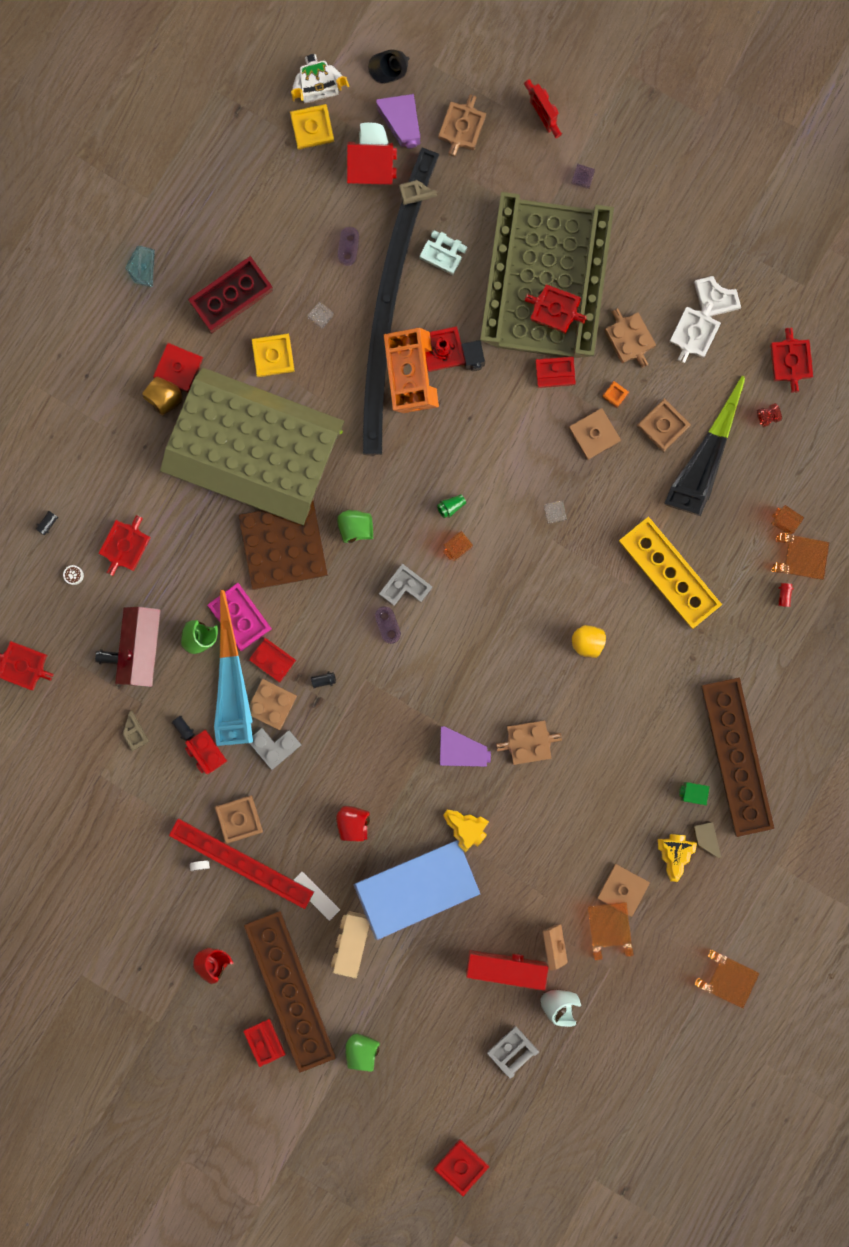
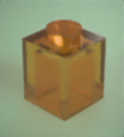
M784 505L781 509L778 507L771 516L774 518L771 524L791 536L795 533L804 517Z
M460 531L443 545L445 549L443 553L449 560L453 559L456 562L473 548V544Z

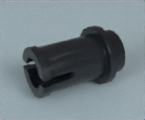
M48 511L42 521L36 524V530L44 536L46 533L49 534V529L59 517Z
M100 649V651H96L95 662L99 663V665L102 663L117 664L119 652H104Z
M328 671L327 674L312 676V686L314 689L326 685L333 686V684H336L334 672L330 673Z
M182 716L172 721V725L180 733L181 739L187 741L195 735L193 733L194 730L190 729Z

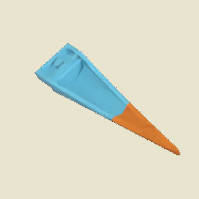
M224 590L220 591V664L214 723L216 746L253 742L251 729L253 721Z

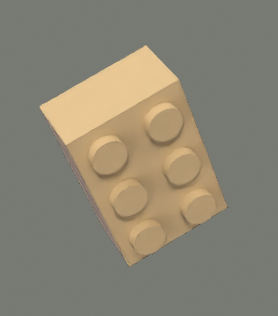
M349 911L347 915L342 917L340 928L343 929V934H339L335 948H339L338 954H334L331 967L334 968L333 973L357 978L369 922L366 915Z

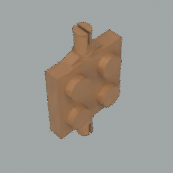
M469 95L466 104L451 102L438 139L452 144L448 153L452 157H456L459 147L473 151L475 149L486 118V113L477 111L473 107L477 99L476 96H473L472 99V95Z
M618 308L613 310L611 313L616 323L606 328L604 332L621 363L637 359L641 368L648 366L649 364L644 354L646 351L654 348L656 344L639 313H636L630 317L623 318Z
M542 720L507 726V742L496 744V747H500L497 748V752L509 750L512 755L513 765L551 759V742L562 741L561 733L549 735L546 722Z

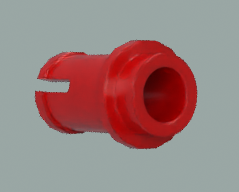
M781 583V586L778 587L780 589L778 606L791 607V594L794 588H792V584Z

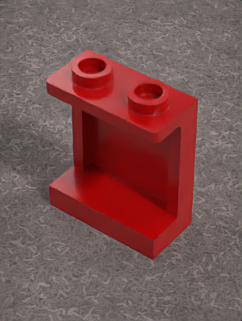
M348 142L347 183L392 184L393 179H396L397 167H393V160H397V148H393V143L355 144V142Z

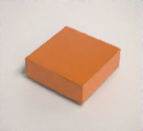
M613 381L602 398L618 408L629 391Z

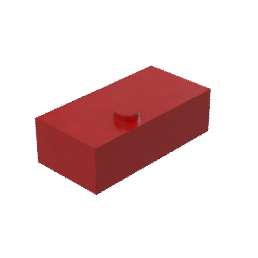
M469 950L466 977L545 991L549 967L546 962L524 959V955L513 953L512 956Z

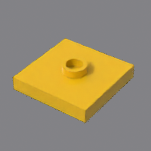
M327 104L290 111L298 150L334 142Z
M289 333L251 339L257 377L295 372Z

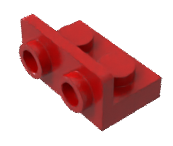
M207 730L185 742L187 745L185 750L191 758L193 756L198 761L196 766L201 773L205 772L208 775L228 762Z

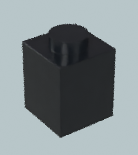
M481 341L463 343L462 350L466 370H481L485 366Z

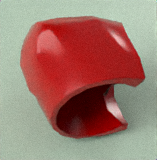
M343 806L340 809L336 820L339 836L342 841L367 840V826L370 823L369 811L352 806Z
M206 948L196 954L193 968L203 980L209 984H214L219 981L227 965H233L234 963L231 957L224 951Z

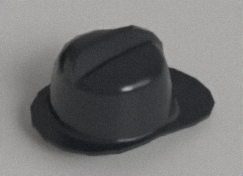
M395 49L377 53L369 60V74L376 82L382 84L399 80L407 73L410 58L406 57L402 51Z

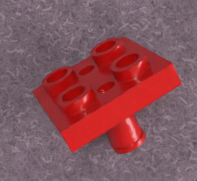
M457 326L430 332L431 347L434 354L431 351L425 352L428 372L465 364Z

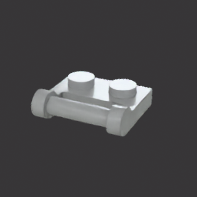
M516 1025L487 1051V1054L510 1079L527 1060L539 1053L538 1049ZM526 1046L528 1050L508 1067L505 1063L521 1048Z

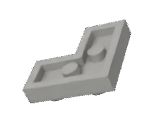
M402 564L379 595L395 606L406 591L422 602L433 587Z
M263 728L252 736L253 742L250 743L271 770L302 745L290 730L274 742Z

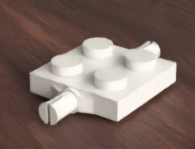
M706 301L702 311H695L686 307L670 340V343L682 349L677 359L678 361H681L684 355L682 363H685L689 353L696 354L702 358L705 357L721 324L708 315L713 306L712 303L709 304Z

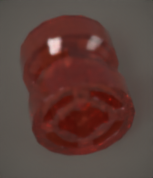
M776 403L769 405L766 409L760 408L757 410L758 420L762 427L769 426L772 422L782 421V414Z

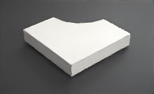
M713 276L694 281L701 310L706 301L709 304H713L708 314L709 316L741 308L736 289L728 290L716 283Z

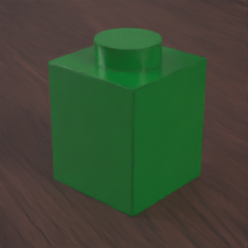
M684 782V785L680 786L679 797L684 802L707 806L710 786Z

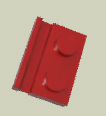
M574 357L536 359L537 388L576 385Z
M264 638L263 642L249 659L278 682L283 680L297 661L267 638Z
M270 1018L243 1031L259 1067L286 1055Z

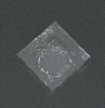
M319 301L307 316L323 329L334 316V313Z
M563 501L544 504L548 524L567 520Z

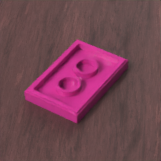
M237 583L228 589L225 594L236 646L240 651H243L272 630V628L241 585ZM219 596L207 606L220 622Z

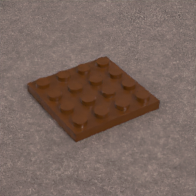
M314 501L311 502V509L304 526L263 510L239 515L252 590L328 576Z

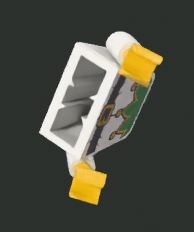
M310 54L305 57L307 65L300 67L301 73L296 75L293 90L291 91L292 101H295V98H301V101L304 100V103L339 95L338 89L341 91V87L345 85L349 87L347 77L342 76L333 66L327 65L326 61L318 62L315 54Z

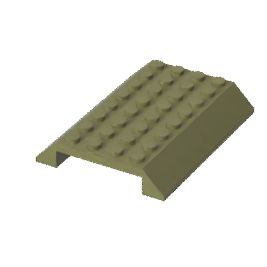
M501 192L480 341L497 348L561 357L581 358L594 356L614 207L595 205L594 209L521 200L519 199L520 194ZM547 284L581 297L577 313L586 315L587 318L584 324L573 320L566 334L531 321L530 318L534 311V304L525 302V297L529 294L538 298Z
M202 368L192 383L168 441L160 471L304 526L311 509L310 505L345 421Z

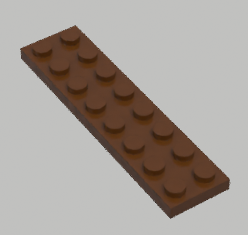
M740 677L702 685V693L735 837L775 829Z
M278 911L245 924V930L299 1073L336 1059L282 912Z

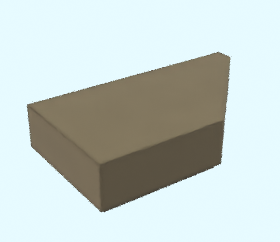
M417 180L399 185L403 205L437 197V191L424 186L423 183Z
M130 711L123 736L131 751H134L150 741L134 712Z
M713 822L693 826L697 845L720 858L721 854Z

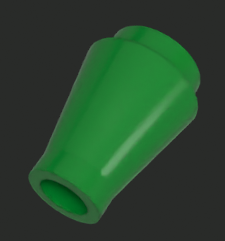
M460 494L440 501L437 509L443 518H450L466 504V500Z

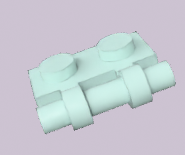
M434 230L431 237L436 239V242L427 241L420 254V259L453 275L462 259L456 253L460 251L465 254L467 246L461 244L462 242L457 239L455 241L447 237V234L443 232L439 233ZM444 243L452 248L449 251L441 247V245Z

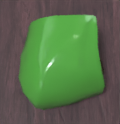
M347 510L337 517L343 543L373 539V522L370 513Z
M197 620L186 622L182 630L181 647L191 654H198L207 650L216 642L218 635L217 625L208 627Z
M353 1034L347 1040L345 1046L347 1067L354 1070L373 1071L375 1057L380 1051V1042L361 1034Z

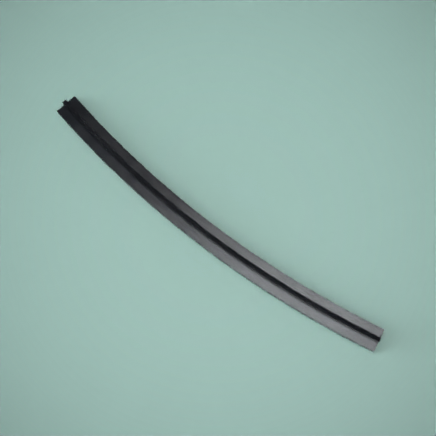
M422 147L409 182L417 180L428 187L439 158V153ZM423 200L403 205V201L401 202L383 267L367 362L363 419V455H382L383 405L387 367L384 334L391 333L403 267Z

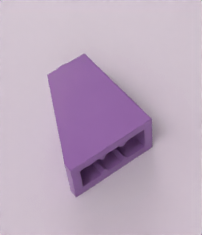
M414 94L376 99L378 112L401 147L414 148L420 145Z
M441 727L440 765L487 766V763H490L491 751H487L486 746L447 727Z

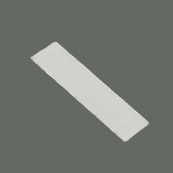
M303 872L294 879V881L315 891L310 902L329 921L340 911Z

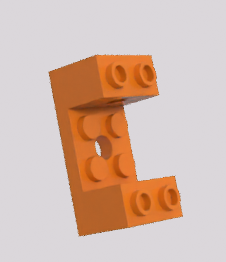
M415 328L384 334L393 411L409 413L439 407L437 388L429 386L425 352L432 351L430 332L422 328ZM410 364L412 371L410 374L405 375L404 367Z

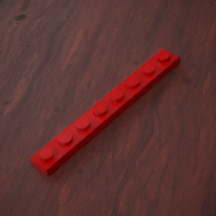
M180 818L177 819L169 834L170 837L303 909H306L315 892Z

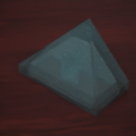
M139 245L133 252L125 268L135 283L153 287L154 249Z

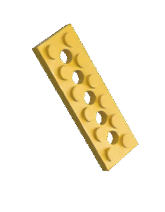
M649 516L618 541L691 629H694L722 605ZM644 538L649 539L651 542V546L648 549H644L640 544ZM655 553H660L663 556L662 563H655L653 561ZM667 568L675 570L674 578H668L665 575ZM680 582L685 583L688 587L685 593H681L677 589ZM692 597L699 599V607L694 608L690 605Z

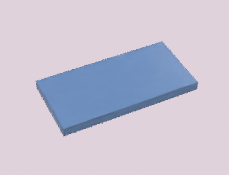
M458 840L354 884L375 940L480 895L465 854L458 846Z

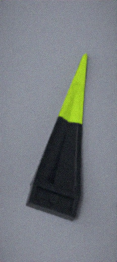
M744 376L738 381L704 440L671 486L664 503L666 506L701 517L706 502L711 495L745 381Z

